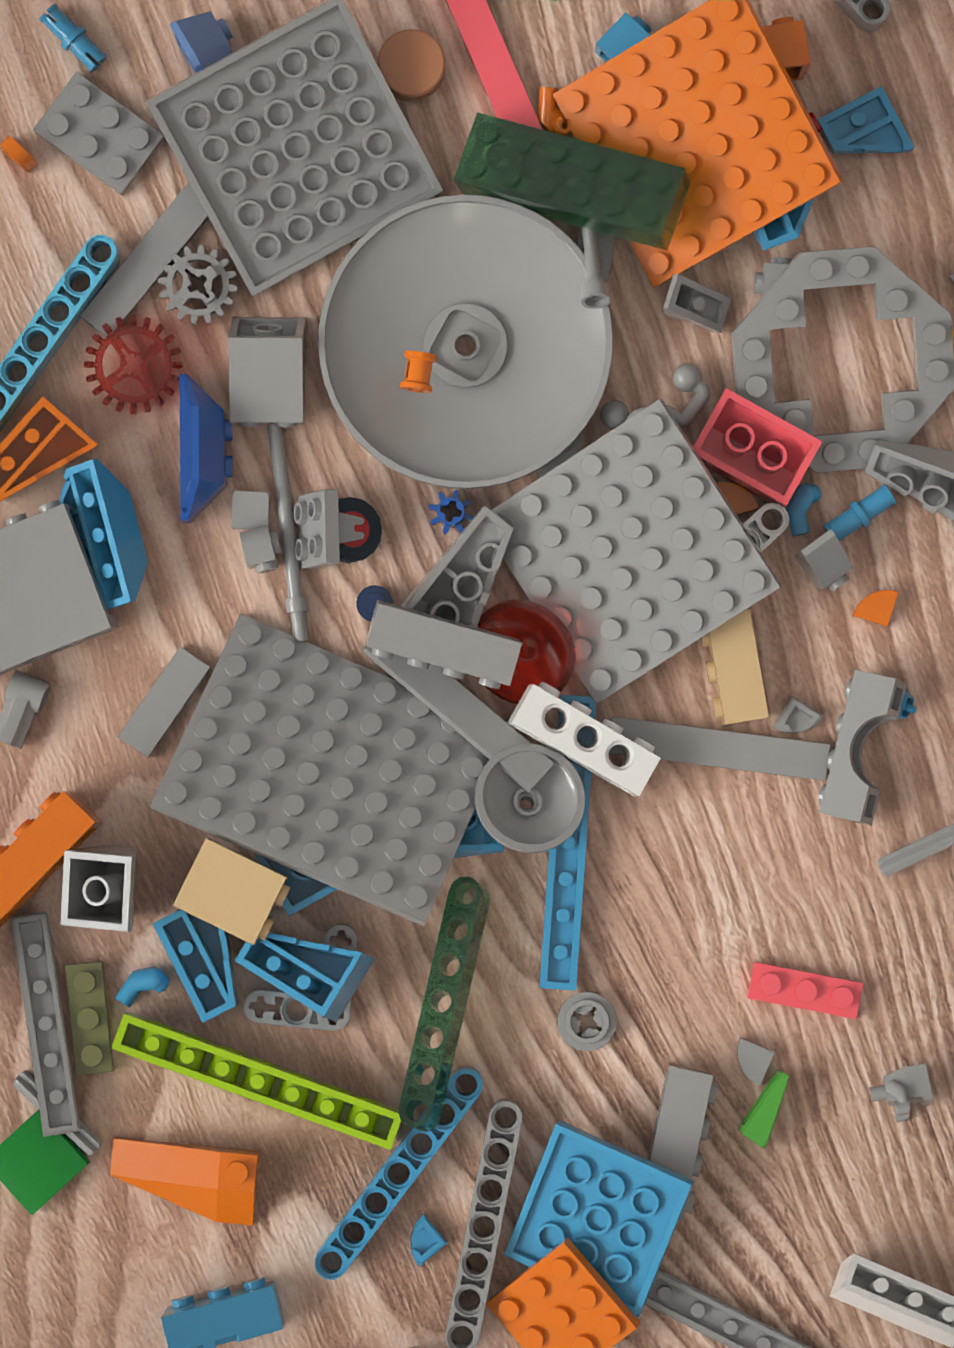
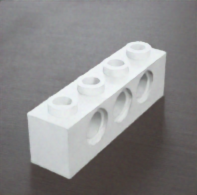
M541 682L539 686L535 684L528 685L507 722L509 725L555 750L632 796H640L661 759L653 753L655 749L653 745L638 737L634 741L621 735L624 730L622 727L607 719H604L602 723L590 717L592 710L574 700L570 705L558 698L560 692L544 682ZM551 708L560 711L563 718L561 726L555 730L549 728L545 722V715ZM582 727L590 728L594 734V741L588 748L582 747L577 741V733ZM615 745L621 746L626 754L625 761L620 766L613 765L609 760V751Z

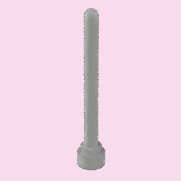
M582 150L576 153L575 158L587 278L580 288L581 303L586 308L598 309L607 306L611 302L610 286L601 277L591 167Z

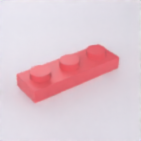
M753 962L747 998L857 1019L863 983Z

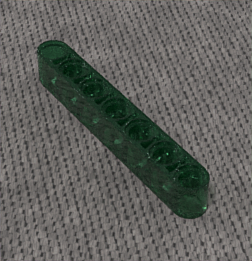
M471 877L456 879L451 884L448 892L400 1099V1119L404 1124L419 1131L434 1129L441 1118L490 904L488 890ZM475 888V899L471 903L464 904L463 896L465 892ZM462 924H467L468 932L466 936L456 940V929ZM458 959L460 963L458 971L454 975L448 976V964ZM450 995V1007L446 1011L440 1012L438 1009L440 1000L444 996ZM442 1031V1043L437 1048L432 1049L430 1045L432 1035ZM433 1067L435 1072L433 1080L429 1084L423 1085V1072ZM425 1104L426 1114L422 1120L416 1122L413 1117L414 1110L418 1105Z

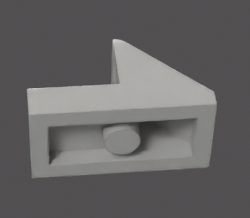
M674 274L663 310L665 316L669 319L686 320L708 331L721 333L731 298L682 275Z

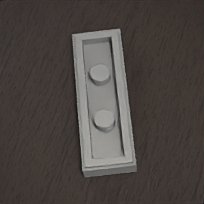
M179 647L118 735V738L149 758L211 667L182 647Z

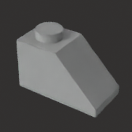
M832 529L794 556L819 591H822L827 586L832 592L849 580L846 573L853 568Z

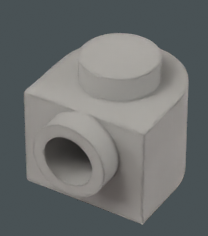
M264 526L240 532L242 548L249 569L256 568L257 573L278 569L276 554L281 553L282 548L277 531L270 533L269 527Z

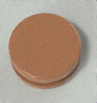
M408 29L393 34L385 41L378 55V67L394 97L403 101L414 102L428 98L440 87L445 75V57L441 46L431 35L420 30Z

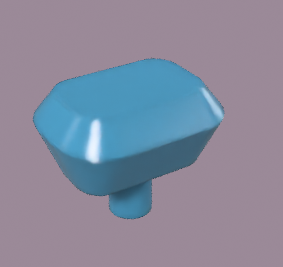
M905 691L899 719L907 718L910 712L915 713L917 709L916 706H913L914 698L907 691Z

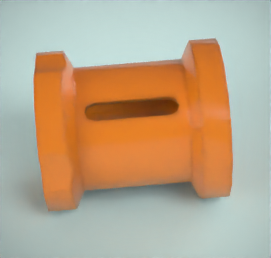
M405 351L404 357L407 359L404 381L400 382L399 388L418 393H432L433 387L429 384L432 364L437 362V356L421 351Z

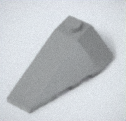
M484 505L401 606L478 628L513 527Z

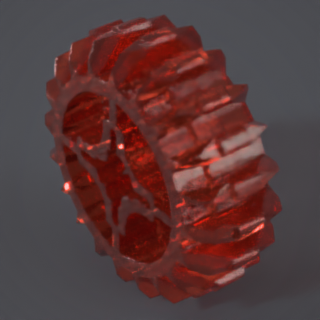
M131 315L129 318L130 326L124 327L122 318L117 317L115 323L118 330L113 332L111 327L105 323L102 325L104 332L108 335L105 339L98 334H93L92 339L100 344L98 350L93 347H86V353L96 356L95 362L85 361L83 366L85 368L95 367L96 374L88 375L85 379L87 382H93L98 379L100 385L95 387L92 393L96 396L105 390L108 393L102 401L105 406H108L112 399L115 398L118 400L115 408L117 412H122L124 402L130 403V414L137 413V403L141 402L145 412H150L151 405L148 400L154 398L155 402L162 406L164 400L159 393L162 390L170 396H173L175 393L172 388L167 386L169 380L179 383V376L172 375L171 370L172 368H183V363L179 361L172 362L171 356L181 353L179 347L171 350L167 348L166 345L175 339L172 334L166 336L163 340L158 336L164 329L162 324L157 325L153 332L148 330L151 318L146 317L142 327H137L136 315ZM139 334L149 338L154 343L141 352H134L127 347L120 336ZM112 344L120 357V364L112 374L105 378L102 366L103 356L107 347ZM122 348L127 355L133 354V358L136 355L142 357L149 353V356L143 359V362L139 365L140 373L145 378V381L139 375L133 376V371H131L130 375L124 373L117 377L127 365L126 356L121 351ZM161 352L164 363L163 373L155 386L147 373V364L154 356ZM131 377L139 382L146 393L128 396L119 393L112 387L123 379Z

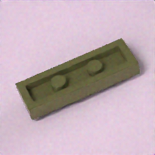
M103 961L65 965L76 1076L113 1072L114 1064Z

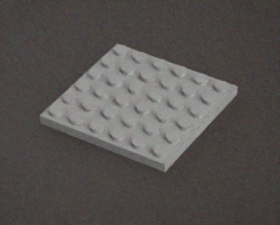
M344 0L325 1L145 101L252 297L365 235L372 227L397 211L428 200L443 192L434 171Z
M662 398L491 510L513 527L503 556L504 561L596 704L782 587V584Z

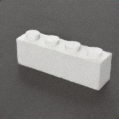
M854 1253L841 1262L830 1297L945 1346L954 1348V1296Z

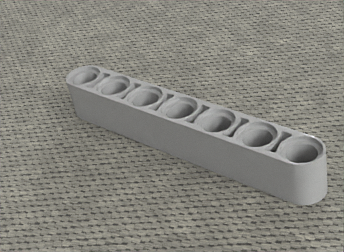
M509 1098L497 1100L489 1111L446 1326V1343L449 1348H475L479 1341L522 1125L520 1106ZM510 1107L516 1112V1119L511 1125L502 1126L496 1121L495 1114L499 1108ZM495 1143H502L509 1150L508 1157L502 1162L492 1161L488 1156L489 1148ZM485 1181H498L502 1187L501 1193L495 1198L485 1197L480 1190ZM481 1216L491 1218L495 1224L494 1229L488 1234L477 1233L473 1227L477 1218ZM470 1254H483L487 1259L486 1266L479 1271L471 1270L466 1264L467 1257ZM472 1289L479 1294L480 1300L475 1306L466 1307L460 1303L459 1296L464 1290ZM459 1326H466L472 1331L473 1336L469 1342L458 1343L451 1335L453 1330Z

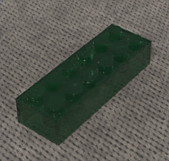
M478 112L454 177L455 184L464 195L499 198L521 205L547 218L666 251L669 248L691 183L685 168Z

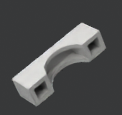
M860 670L854 671L853 678H850L846 685L845 696L847 703L845 711L839 716L836 731L838 739L836 747L831 750L828 757L827 766L830 771L827 783L822 786L819 793L820 813L872 826L881 790L874 786L864 773L861 761L862 748L868 735L876 727L885 722L899 719L907 683L892 677Z

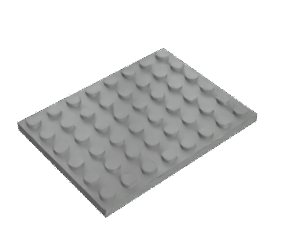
M240 613L153 797L150 808L424 926L474 812L476 783L481 771L490 759L398 681L306 641L295 642L292 635Z

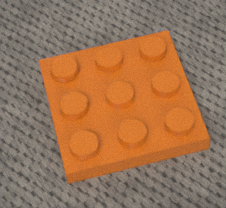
M569 1238L562 1241L486 1302L489 1309L523 1348H612L637 1329L640 1321Z

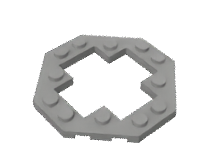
M874 246L799 252L780 277L772 283L756 302V305L731 332L735 392L822 441L809 465L813 472L865 469L877 440L908 444L954 390L951 313ZM874 284L876 320L912 317L917 390L881 393L883 429L814 435L810 399L775 402L770 330L806 327L804 290Z

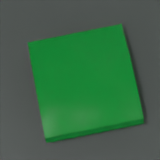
M37 1110L0 1144V1181L31 1215L38 1211L90 1163L88 1158L66 1134L43 1137L40 1110Z

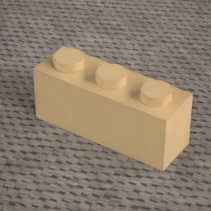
M746 609L701 638L702 646H709L711 661L705 662L709 683L715 682L718 697L712 698L715 719L722 718L723 726L769 718L750 609Z

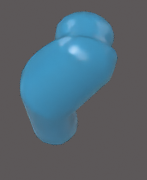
M803 483L798 486L786 506L792 537L810 533L806 512L814 502H818L821 498V490L815 484Z
M156 967L135 970L130 974L115 998L124 1005L131 1007L141 991L154 989L160 993L166 990L169 985V977L163 973L162 969Z

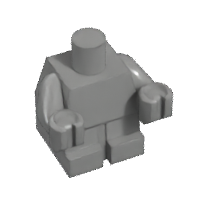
M926 1063L903 1067L884 1076V1085L870 1087L872 1102L887 1099L888 1106H895L896 1122L909 1120L911 1103L921 1102L922 1107L933 1105V1095Z

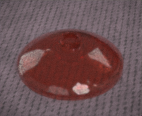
M507 600L493 605L480 616L478 628L517 638L522 642L510 686L501 684L500 689L485 686L490 692L505 701L518 704L530 684L539 686L541 682H544L559 692L565 688L574 672L576 652L569 630L557 615L535 602ZM525 639L531 640L534 643V648L527 646Z

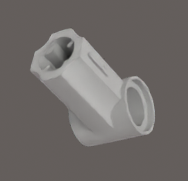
M18 670L14 672L4 695V701L6 702L0 714L1 742L22 749L35 715L40 713L48 697L51 687L50 683Z

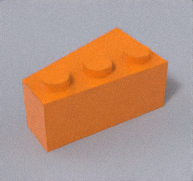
M43 396L0 443V501L98 446L97 443Z

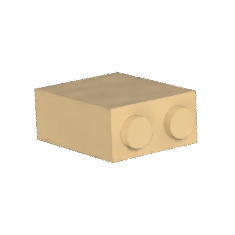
M206 838L173 906L255 945L259 938L264 941L266 940L274 924V920L270 919L269 916L275 905L282 907L291 887L285 885L288 876L210 838Z

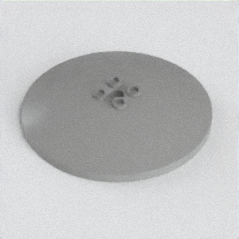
M452 195L424 200L405 207L379 222L357 241L341 262L328 287L321 310L318 334L320 367L329 398L342 423L354 439L379 462L399 474L432 486L450 489L488 488L515 481L543 468L564 452L585 429L602 398L610 371L613 334L609 307L607 305L603 308L590 309L584 307L581 303L580 288L584 280L587 279L585 255L562 230L536 212L516 203L481 195ZM461 337H471L476 343L475 351L469 356H462L455 350V343ZM405 351H421L437 356V362L432 364L429 384L433 387L432 393H418L399 388L400 382L404 381L407 365V359L404 357Z

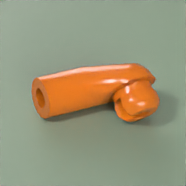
M539 87V122L553 136L565 137L571 132V121L569 118L566 121L562 112L556 107L557 102L552 94L557 92L558 88Z

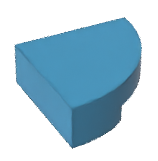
M424 1213L415 1223L411 1234L412 1255L419 1267L447 1244V1240Z

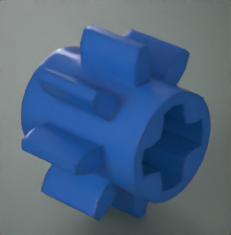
M455 490L453 496L446 498L442 492H439V499L441 501L439 505H429V509L437 512L438 516L432 519L430 523L432 526L441 523L444 526V535L449 533L450 528L455 527L461 533L463 531L461 525L463 520L471 521L473 519V516L465 513V508L471 505V500L464 502L458 500V490ZM450 504H455L457 512L461 513V516L454 517L452 522H448L441 510L442 508L448 509Z

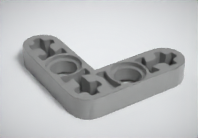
M337 924L326 933L324 944L337 947V944L331 943V937L337 936L339 930L346 931L345 935L347 938H352L351 945H345L344 949L357 951L358 937L355 930L349 925ZM255 990L247 996L244 1002V1012L247 1018L256 1023L335 1031L343 1028L348 1023L352 998L343 1011L344 1018H339L336 1024H330L329 1019L321 1016L309 1007H307L308 1012L304 1019L292 1020L288 1016L286 1008L290 1001L296 999L283 991ZM258 996H264L265 1003L276 1005V997H283L284 1000L280 1008L282 1019H274L276 1011L271 1010L264 1011L262 1017L256 1016V1010L250 1008L251 1002H256Z

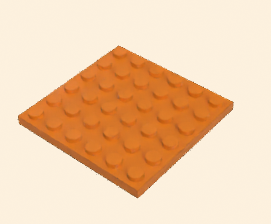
M709 0L552 94L565 120L567 121L569 118L571 121V131L653 288L671 280L674 274L680 275L844 182L749 0Z

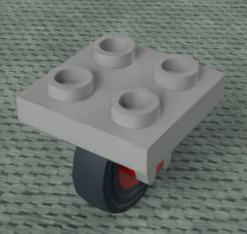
M324 489L298 496V502H296L294 507V520L298 524L295 557L299 560L300 569H316L340 564V562L352 563L362 561L375 552L381 541L382 526L380 517L370 504L362 499L353 497L338 499V490Z

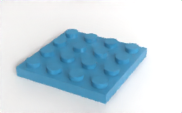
M559 1120L555 1124L504 1255L530 1267L566 1238H569L629 1310L639 1317L695 1181Z

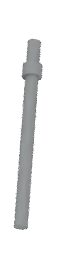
M271 424L268 425L288 590V598L285 599L286 612L291 615L294 641H308L305 612H308L307 596H303L299 560L295 557L296 535L283 428Z

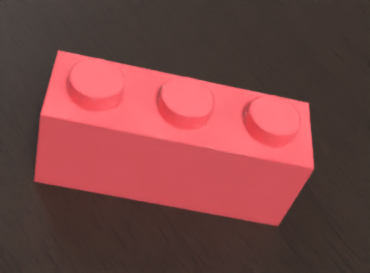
M725 388L693 448L704 465L710 470L770 503L780 504L785 508L822 441Z

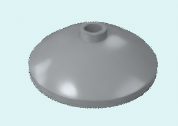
M519 744L500 751L484 766L475 787V807L483 827L497 842L515 851L540 853L558 847L575 832L583 817L585 792L578 772L560 753L541 745ZM533 751L543 753L555 764L529 793L501 769L498 764L500 760L514 753ZM520 801H529L532 808L530 810L522 809Z

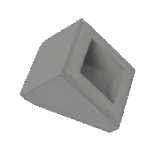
M233 490L232 529L252 530L264 526L269 527L271 494L269 492Z

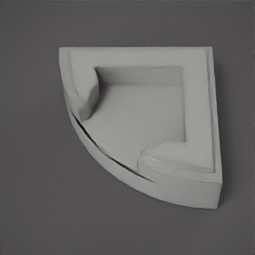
M792 696L773 725V728L786 733H798L812 728L824 716Z
M739 1038L737 1056L740 1067L753 1083L761 1086L775 1052Z

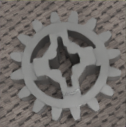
M199 245L197 253H192L190 248L185 246V256L180 258L176 253H172L171 257L174 264L172 266L162 265V269L168 276L158 278V284L166 286L167 290L159 293L160 299L170 298L171 302L168 303L166 310L170 312L177 308L179 310L177 316L179 321H182L186 315L191 316L192 325L197 324L198 317H204L206 323L210 324V314L215 312L222 318L224 312L221 306L223 304L227 306L233 305V301L227 295L228 293L237 292V286L229 284V280L235 278L236 273L235 271H225V268L230 263L227 258L220 262L216 260L218 250L214 249L209 255H206L203 245ZM202 261L210 264V266L206 269H195L189 263ZM179 272L183 278L182 288L174 294L173 281L176 273ZM187 272L197 280L203 278L207 280L204 283V288L209 298H206L198 290L192 293L189 291L192 285ZM221 276L222 291L217 299L212 292L213 283ZM190 301L203 302L207 308L191 309L184 305Z

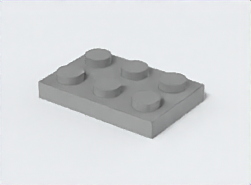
M75 72L33 129L37 135L121 196L124 195L165 139L163 134L78 72Z

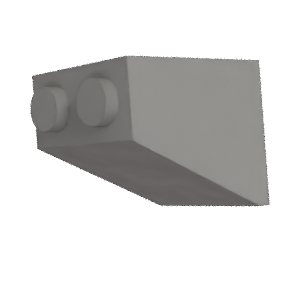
M233 317L228 336L230 422H239V425L242 427H256L260 423H275L276 426L284 428L294 427L297 423H303L305 415L306 317Z
M101 845L64 850L60 925L130 932L134 922L138 848Z

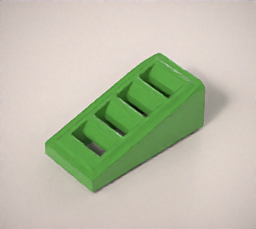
M780 1069L776 1070L738 1127V1130L744 1136L764 1149L768 1144L788 1084L789 1076Z

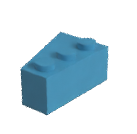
M181 909L152 923L202 1023L239 1004L228 932Z
M265 1277L244 1282L243 1289L230 1291L229 1286H224L208 1291V1297L194 1300L193 1295H187L173 1299L171 1301L172 1306L167 1307L161 1317L168 1348H216V1345L236 1340L241 1342L282 1330L285 1321L275 1281L266 1283Z

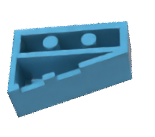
M269 932L265 941L259 938L255 945L245 942L234 961L321 1016L337 1022L375 958L358 951H350Z

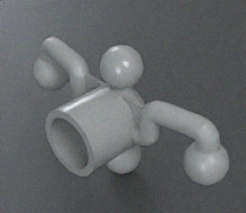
M682 364L677 367L673 374V382L679 390L683 392L694 391L696 395L682 413L674 407L666 405L679 426L683 428L689 426L695 420L711 397L710 388L702 380L700 370L692 364ZM612 400L602 407L600 418L606 427L615 429L646 407L636 409L629 414L628 408L624 403Z

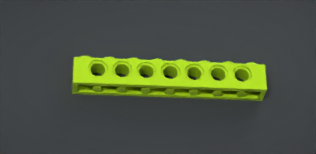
M129 1011L123 1014L111 1047L113 1050L389 1150L392 1148L404 1115V1111Z

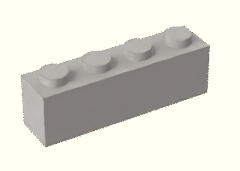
M380 600L376 602L365 641L366 646L372 648L371 654L392 660L394 654L407 657V664L428 669L430 664L444 668L443 674L458 679H464L465 674L479 677V684L495 689H500L501 684L510 686L522 642L517 638Z
M668 1064L648 1155L649 1161L691 1180L692 1176L699 1177L703 1155L697 1154L700 1140H707L710 1127V1119L705 1118L707 1104L714 1105L718 1089V1083L712 1082L714 1076L712 1073ZM695 1191L690 1192L680 1216V1221H683L685 1212L691 1213Z

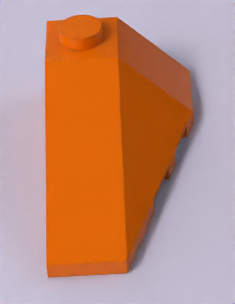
M114 1137L110 1175L215 1222L253 1225L260 1151Z

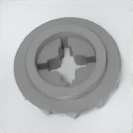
M582 992L572 995L561 1006L557 1019L558 1029L564 1041L571 1047L581 1051H593L603 1047L612 1038L616 1028V1015L611 1004L603 996L592 992ZM595 1007L593 1020L597 1023V1026L601 1027V1030L588 1027L585 1032L582 1031L580 1036L577 1035L580 1031L581 1023L577 1020V1017L572 1015L573 1012L586 1015Z

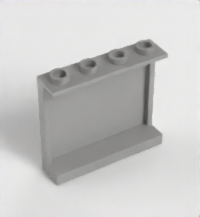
M59 500L38 507L40 513L27 518L26 514L11 517L5 520L6 527L0 529V675L119 628L114 614H109L78 535L70 513L74 511V508L69 504H60Z

